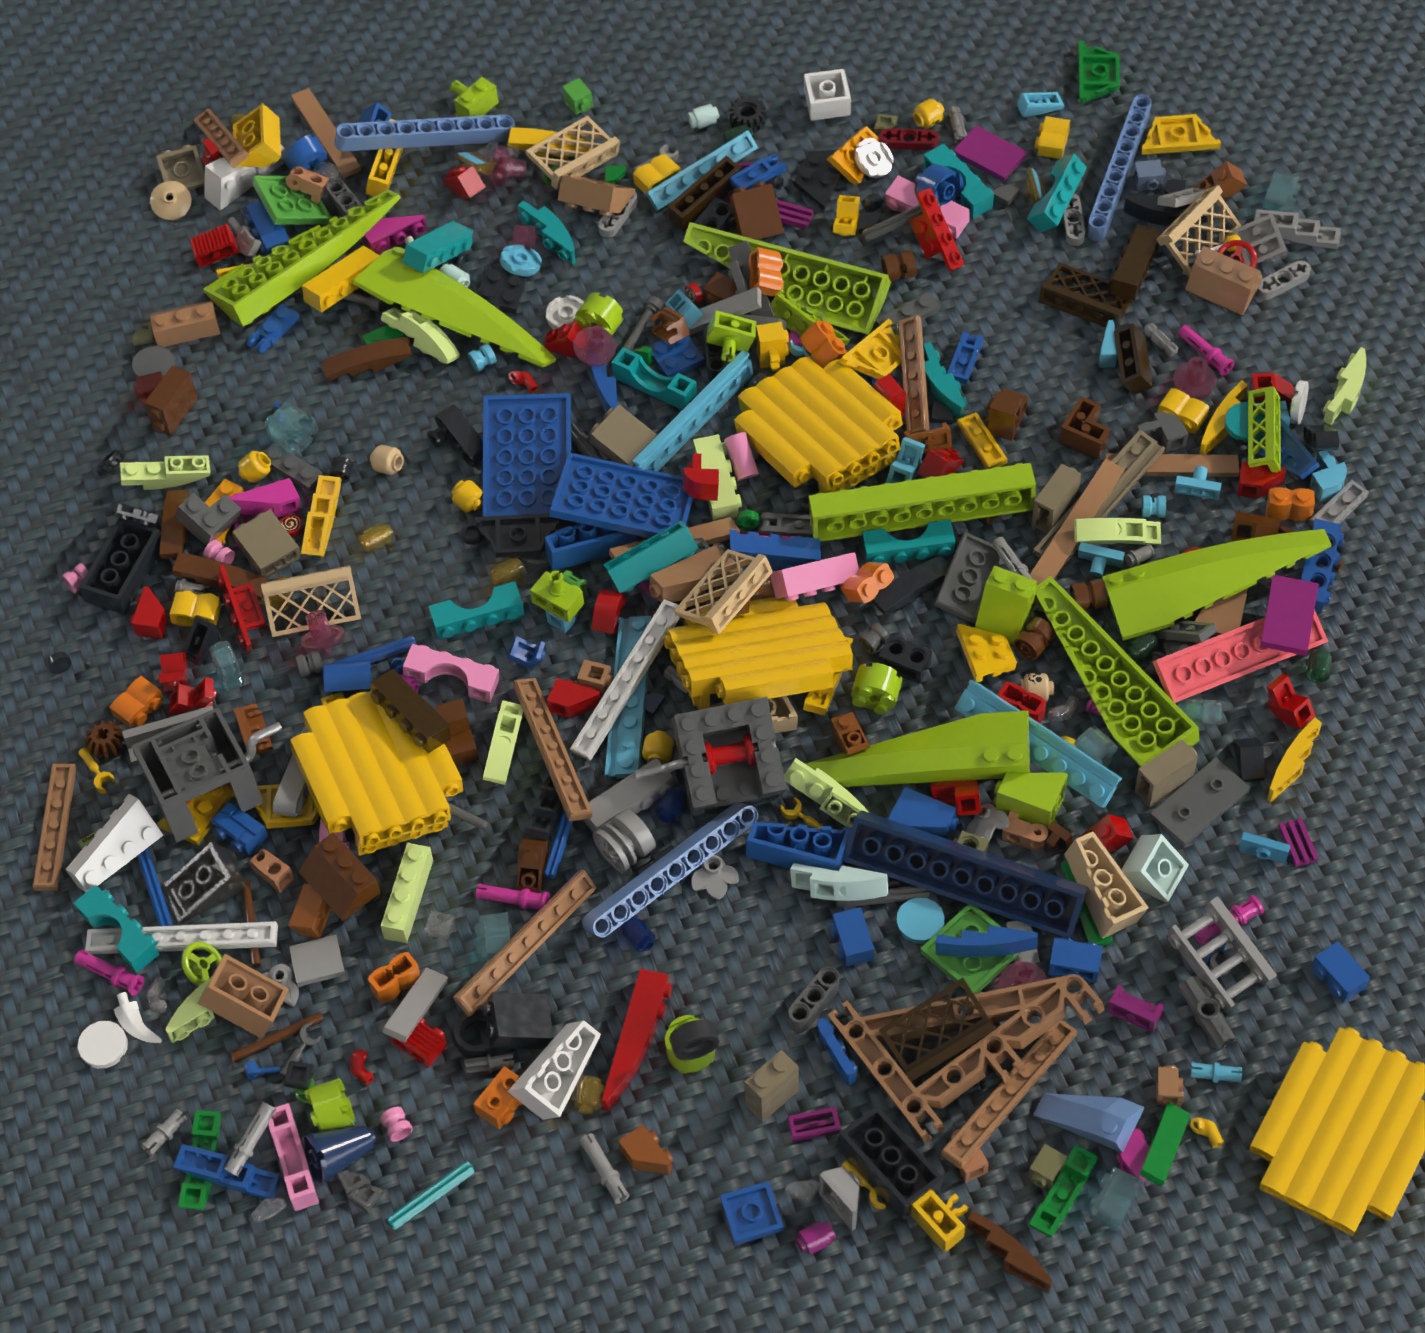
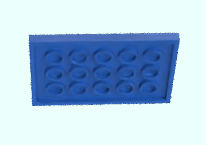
M571 393L483 396V517L550 513L568 453H571Z
M568 453L549 516L651 538L681 520L686 524L693 497L688 495L683 489V477Z

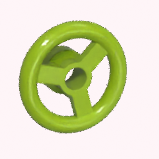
M200 941L193 942L182 953V968L187 978L195 985L200 986L209 979L208 969L210 964L215 961L216 966H218L222 957L210 944ZM203 949L211 955L207 958H199L192 951Z

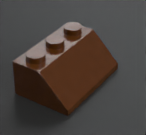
M334 832L313 847L299 870V874L342 922L380 894L377 879Z

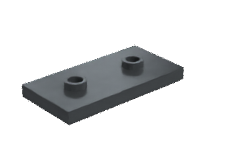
M966 531L963 532L934 606L973 624L976 623L986 581L993 567H998L1001 561V557L992 547L991 543Z
M1215 757L1150 813V818L1185 847L1250 791V786Z

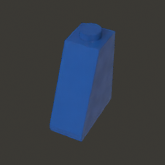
M907 787L902 791L888 818L889 820L942 838H947L950 831L954 832L959 821L956 818L957 808Z

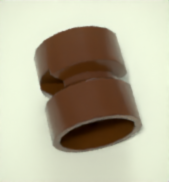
M911 250L899 252L898 256L893 253L881 256L883 274L888 275L890 282L899 280L901 276L904 279L916 277V262Z
M1102 578L1089 580L1087 585L1084 582L1070 584V596L1085 611H1088L1090 606L1093 609L1106 608L1108 606L1107 590Z
M1035 617L1025 627V631L1023 630L1015 638L1014 646L1023 657L1029 660H1036L1044 652L1045 647H1048L1056 638V632L1047 621Z

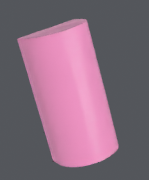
M746 432L725 438L724 442L737 481L758 476L759 472Z

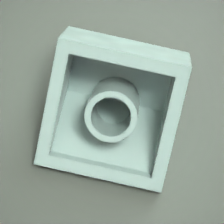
M1162 834L1141 835L1124 864L1122 872L1134 888L1159 900L1168 902L1189 864Z

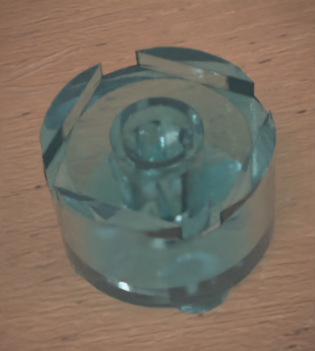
M290 402L283 403L265 421L269 440L288 453L294 452L297 454L305 450L313 440L311 437L313 430L316 432L317 429L315 418Z
M1096 726L1088 728L1074 743L1077 749L1105 767L1115 758L1113 754L1118 749L1116 743Z

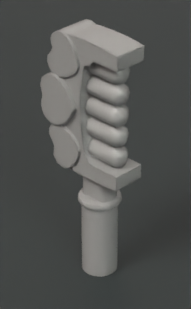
M234 217L229 218L228 224L237 234L235 241L239 252L254 258L261 245V241L256 240L251 235L249 227L241 226Z

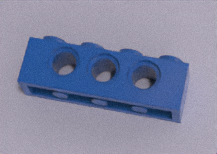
M1315 518L1313 530L1325 529L1332 547L1305 559L1301 580L1318 583L1321 586L1318 587L1315 611L1322 613L1323 605L1329 604L1331 592H1328L1327 588L1328 585L1333 586L1336 573L1331 572L1332 566H1337L1340 553L1336 552L1337 546L1342 547L1344 533H1340L1342 524ZM1317 564H1322V565H1324L1325 567H1324V568H1320V567L1317 566Z

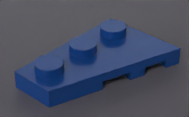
M1281 418V467H1286V471L1303 480L1320 465ZM1260 449L1257 454L1265 457V451Z

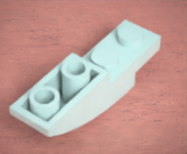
M793 863L790 868L792 887L810 891L811 898L853 901L879 898L888 894L887 874L847 866H841L839 871L797 863Z

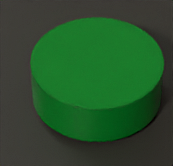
M752 510L740 511L737 514V525L743 529H753L759 525V514Z

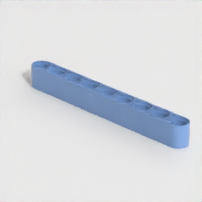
M1137 95L1133 99L1089 218L1087 236L1092 241H1102L1108 232L1150 117L1151 98L1147 95Z
M508 115L344 123L340 124L336 129L334 145L341 151L506 142L508 141L511 127L514 128V120Z
M740 802L732 804L590 911L583 919L584 930L598 937H605L749 829L758 819L756 808ZM727 824V829L724 832V826ZM691 851V856L688 859V853ZM673 864V870L671 873H669V869ZM655 878V883L651 887V882ZM636 892L637 895L635 900L633 901V895ZM618 906V911L614 915V910ZM599 920V927L595 929L596 922Z

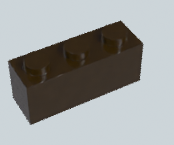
M1134 323L1115 330L1114 335L1122 384L1133 395L1153 388L1145 335Z

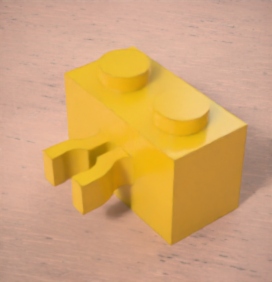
M782 322L756 325V353L760 369L771 367V371L780 370L781 365H785L786 356H789L787 345L789 336L788 331L783 330Z
M930 1189L912 1204L911 1216L940 1249L946 1253L964 1238L965 1226L957 1217L964 1215L968 1211V1207L964 1204L961 1208H954L951 1211L952 1205L958 1201V1196L956 1194L952 1195L945 1205L933 1190Z

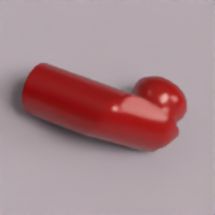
M514 370L508 375L511 383L525 386L530 393L539 389L528 372Z
M363 1049L355 1050L350 1055V1071L364 1084L369 1085L375 1076L364 1068V1062L368 1057L367 1053Z

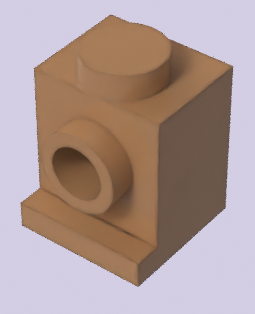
M584 659L577 682L578 685L591 686L600 691L601 694H605L614 676L611 675V667L609 665Z
M1172 1065L1158 1067L1156 1075V1105L1166 1106L1170 1102L1176 1106H1181L1184 1092H1182L1183 1078H1179L1178 1068Z

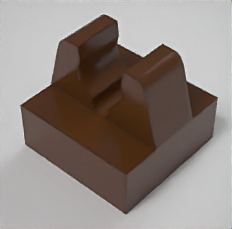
M1052 821L1047 827L1049 837L1046 840L1048 844L1046 847L1052 852H1055L1060 846L1068 849L1073 843L1072 834L1055 821Z

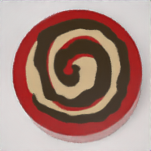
M696 283L685 286V295L694 305L702 302L703 293Z
M287 515L280 521L291 537L301 533L303 527L298 516Z

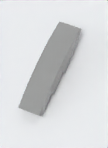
M1259 209L1256 211L1254 221L1271 213L1274 215L1283 239L1316 247L1338 249L1341 228L1320 226V220L1299 219V213Z

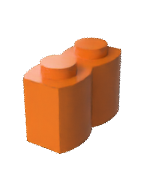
M757 247L750 253V289L758 287L761 290V294L774 296L781 291L783 279L780 271L783 261L781 260L780 252Z
M815 321L800 337L803 346L812 355L814 362L822 369L831 361L841 359L847 353L845 344L842 340L836 338L833 326L826 321Z
M1276 487L1269 489L1266 502V517L1271 516L1272 518L1281 519L1280 521L1287 519L1298 522L1309 521L1312 518L1315 506L1314 491L1306 488L1290 490Z
M868 562L858 570L856 575L849 577L843 583L841 590L848 601L867 603L875 598L880 589L886 588L892 582L894 574L887 563Z
M140 676L130 684L125 692L113 701L109 708L113 716L131 729L143 725L147 715L161 707L164 697L160 689L143 676Z
M409 952L397 955L387 966L376 969L368 977L371 992L381 1004L392 1001L399 995L401 990L409 989L420 977L419 967Z

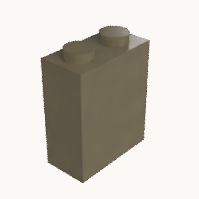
M618 404L615 409L610 408L603 417L605 420L601 424L596 423L591 429L589 443L613 462L635 467L636 464L632 460L657 434Z
M1064 464L1060 465L1034 500L1033 527L1046 534L1049 533L1078 500L1081 473L1072 467Z
M271 510L259 513L253 520L239 525L232 531L239 549L258 574L264 578H268L301 558L299 546Z
M1181 740L1139 768L1135 793L1149 809L1177 791L1194 776L1198 759L1196 750L1192 746H1188L1184 740Z
M782 1050L744 1081L746 1107L762 1123L799 1092V1066Z

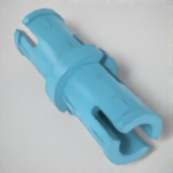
M1191 1062L1190 1078L1211 1079L1212 1082L1218 1083V1080L1241 1083L1242 1067L1222 1066L1217 1062H1214V1065Z

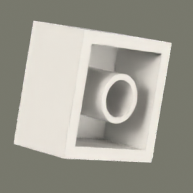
M844 69L804 74V92L811 121L851 115V97Z

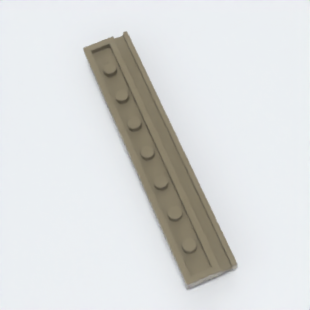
M1139 430L1112 460V462L1125 470L1094 518H1106L1162 455L1165 450L1164 446L1158 445L1157 441L1142 430ZM1077 501L1034 548L1033 554L1038 558L1042 557ZM1078 542L1065 564L1079 549L1080 542Z

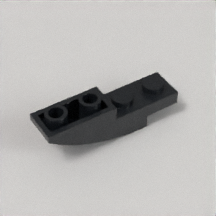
M1133 194L1125 195L1123 209L1125 213L1140 220L1169 227L1192 203L1179 207L1157 205L1158 197L1162 195ZM1202 215L1201 222H1207V216Z

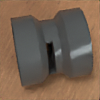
M874 623L869 628L868 633H863L858 638V643L865 652L873 655L879 650L880 645L886 643L889 634L880 624Z
M318 650L311 652L307 656L302 654L296 656L301 678L307 677L310 673H323Z

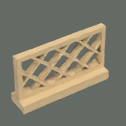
M586 116L527 149L526 155L552 180L551 185L558 190L560 189L562 176L581 177L617 156L620 141L616 137L610 138L590 117ZM587 124L592 129V132L580 130V127ZM568 134L577 135V140L565 139V136ZM579 136L591 137V142L579 141ZM594 138H599L605 141L602 144L593 143ZM552 143L562 144L561 149L549 146ZM564 144L576 146V151L565 150ZM578 147L590 148V151L587 153L578 152ZM545 152L546 158L537 157L534 153ZM549 153L561 155L560 160L548 158ZM563 155L572 156L575 159L573 161L563 160ZM548 164L559 165L560 167L553 172L548 167Z
M1219 185L1206 189L1156 239L1161 246H1167L1188 277L1192 270L1188 265V257L1195 258L1194 262L1197 259L1195 254L1188 253V242L1195 243V252L1200 250V244L1207 245V248L1210 249L1212 246L1222 245L1226 237L1234 234V229L1241 227L1237 218L1220 196L1223 191ZM1215 202L1220 207V214L1213 213V204ZM1202 215L1207 216V226H1201ZM1213 217L1220 218L1219 228H1213ZM1225 219L1229 220L1233 225L1231 230H1225ZM1189 228H1195V239L1188 238ZM1201 230L1207 231V241L1201 240ZM1213 232L1219 233L1218 243L1213 242ZM1177 240L1183 241L1182 252L1178 251L1174 245Z
M727 549L674 610L675 615L709 626L712 633L720 634L772 574L773 571L766 556L758 554L755 558ZM730 558L736 560L734 563L725 565ZM749 565L745 570L741 569V567ZM738 568V572L726 575V572ZM723 574V577L711 581L714 576ZM736 580L732 585L728 586V582ZM724 584V588L713 591V587ZM709 589V593L698 596L701 591ZM722 596L718 601L715 602L714 598ZM711 599L710 604L699 606V603ZM689 606H696L695 609L685 611L686 608ZM708 612L705 617L701 616L702 613Z
M350 565L261 583L272 637L361 619ZM349 580L350 590L345 597L334 590L339 582ZM335 583L332 588L327 586V584ZM317 586H324L330 590L324 601L312 595ZM312 588L310 593L304 589ZM301 590L308 595L301 606L290 599L294 591ZM290 592L288 597L283 595V593ZM332 592L343 599L337 610L326 604ZM350 594H352L353 602L347 599ZM279 595L285 599L279 611L270 606L268 596ZM310 597L321 603L315 614L303 608ZM345 601L354 606L356 615L346 617L339 612ZM287 602L299 608L293 619L281 613ZM323 606L335 612L328 621H323L317 617ZM271 610L277 613L274 618ZM301 610L312 616L308 625L301 626L294 621ZM337 614L342 617L334 619ZM278 615L290 621L285 630L276 631L274 621ZM314 619L319 621V623L312 624ZM292 623L295 624L296 626H298V627L290 628V626L292 625Z

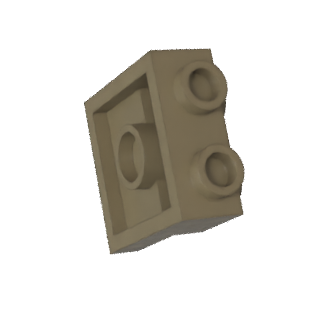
M185 145L175 151H163L160 155L156 156L164 182L176 181L183 184L188 190L205 186V173L196 145Z

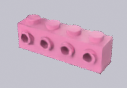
M854 552L774 571L770 577L775 598L785 597V602L799 599L798 594L803 593L804 597L817 594V589L827 592L835 590L834 585L837 584L841 588L849 577L857 574L859 567Z

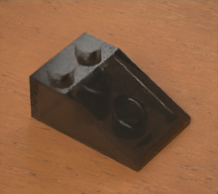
M210 842L160 888L178 922L182 924L231 899L247 883L229 851Z

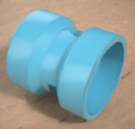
M484 344L479 350H473L467 354L476 372L483 370L487 364L492 365L497 362L496 356L488 344Z
M1143 495L1141 505L1142 517L1149 518L1151 515H1156L1158 518H1165L1166 496L1158 495L1156 498H1152L1150 495Z

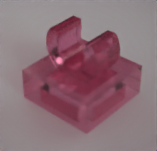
M515 225L512 245H523L525 248L534 249L537 228L535 226Z

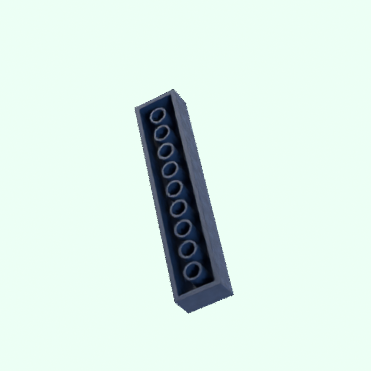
M863 810L854 818L843 861L887 874L888 877L1069 939L1076 930L1089 888Z

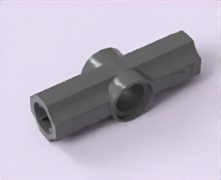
M1192 976L1179 984L1178 989L1193 1011L1195 1022L1203 1027L1216 1050L1222 1049L1235 1041V1035L1219 1012L1218 1003L1210 998L1198 977ZM1201 1010H1209L1212 1015L1206 1016Z

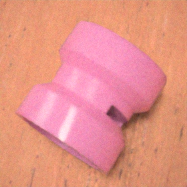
M215 539L207 544L203 556L231 565L235 552L228 547L224 548L223 544Z
M82 563L75 566L72 572H66L62 575L65 584L74 594L80 591L79 586L88 572Z
M402 1107L390 1108L380 1116V1121L383 1127L388 1129L387 1135L392 1142L400 1141L411 1134L413 1129L409 1121L405 1120V1113Z

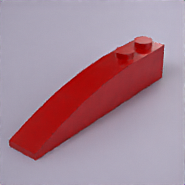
M640 968L603 1093L602 1107L604 1111H609L636 1074L649 1050L659 1020H664L666 1013L665 999H669L672 993V984H669L668 974Z

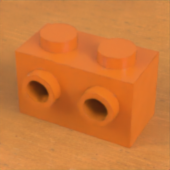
M504 1066L474 1102L476 1114L497 1129H500L503 1124H508L513 1118L517 1107L523 1105L507 1092L520 1076Z

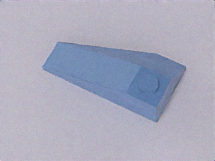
M1044 1093L1033 1116L1123 1153L1144 1107L1118 1097Z

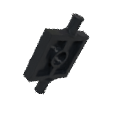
M486 268L478 295L501 312L517 314L527 284V277L515 275L506 270L499 271Z

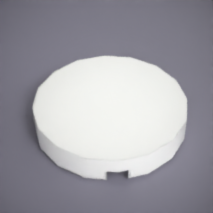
M874 138L865 139L855 150L857 166L869 177L882 178L892 169V153L883 142L879 143Z
M571 295L566 296V298L557 297L552 300L546 308V320L549 326L556 329L565 323L573 322L575 314L583 304V301Z
M1302 380L1296 384L1295 389L1298 393L1292 398L1290 408V422L1298 425L1302 421L1308 396V381Z
M98 1021L89 1025L78 1039V1051L82 1060L97 1069L116 1065L123 1054L125 1055L128 1046L124 1030L118 1024L111 1021Z

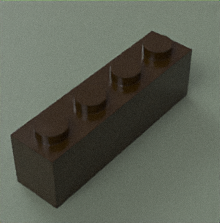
M726 155L668 205L669 220L682 231L686 230L689 223H694L715 197L722 199L734 188L730 184L729 178L740 172L741 167Z
M1138 224L1135 231L1130 232L1127 242L1129 245H1124L1121 254L1123 258L1118 259L1115 267L1116 273L1112 272L1109 285H1112L1110 294L1135 301L1160 244L1156 239L1162 234L1161 230Z
M394 669L371 682L370 696L376 705H380L385 710L387 716L390 719H394L399 724L401 730L413 738L418 747H422L427 753H430L451 740L450 724Z

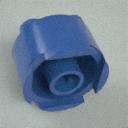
M315 133L294 142L289 150L285 148L281 151V157L290 172L298 166L308 170L312 166L314 169L328 158Z
M934 163L916 177V184H918L917 193L931 188L941 206L950 201L958 202L956 197L963 190V179L957 172Z

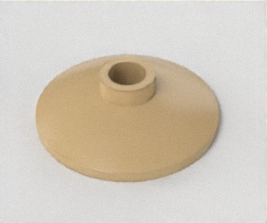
M166 181L159 184L150 196V205L153 212L161 219L169 221L185 216L192 203L189 190L183 184L176 181ZM167 196H173L172 200H166Z

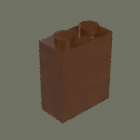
M765 181L753 184V189L746 190L744 186L733 189L734 194L728 195L738 235L758 240L784 233L772 184L766 185Z
M172 365L144 402L152 428L156 432L171 436L198 400L191 373Z

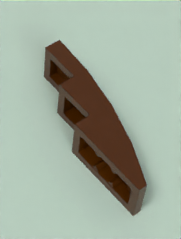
M402 337L363 345L339 353L322 362L325 377L331 381L347 373L353 377L368 369H372L374 372L380 371L412 356L409 339Z
M189 490L167 491L161 527V559L177 558L179 552L184 553L187 528L175 516L178 506L190 496Z
M178 553L172 569L173 575L193 578L196 584L218 587L220 593H225L224 587H219L216 574L219 573V566L224 564L232 588L252 583L257 599L262 600L261 583L268 582V579L223 562L201 556Z
M973 1210L968 1218L967 1228L987 1238L985 1249L1005 1259L1003 1270L1049 1294L1053 1280L1039 1262L1006 1231Z

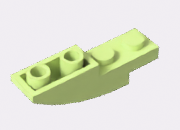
M395 307L382 313L381 321L387 323L391 328L404 332L406 336L415 338L413 346L420 349L421 352L437 358L438 361L447 364L460 357V353L448 336L431 320L422 318L421 313L415 310L404 313Z
M1361 347L1356 354L1352 353L1347 362V367L1340 369L1337 375L1339 382L1334 399L1332 401L1328 400L1323 409V412H1325L1323 422L1332 425L1341 411L1350 415L1355 407L1366 371V353L1364 348Z
M209 455L165 456L164 462L120 463L121 485H143V490L180 486L210 476Z
M1085 518L1074 520L1075 542L1161 544L1160 522L1136 518Z
M502 700L482 780L506 784L524 712L520 704Z
M795 758L784 773L785 782L819 803L820 810L848 828H852L854 818L861 810L868 812L849 791L819 768L813 770Z
M210 979L195 989L172 1016L166 1027V1032L172 1043L185 1039L189 1033L197 1028L205 1027L215 1018L212 1011L197 1004Z

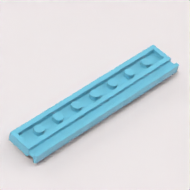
M742 350L735 357V360L730 362L632 460L636 464L635 467L658 472L754 375L751 360L748 359L750 354Z
M651 616L629 617V619L619 618L614 678L651 621ZM649 668L608 733L605 765L606 779H610V777H616L617 779L626 778L641 767Z
M975 680L969 681L970 684L964 690L954 708L966 717L981 713L1020 711L978 682H975ZM1029 717L1030 760L1049 773H1067V785L1100 807H1106L1117 788L1118 782L1122 778Z

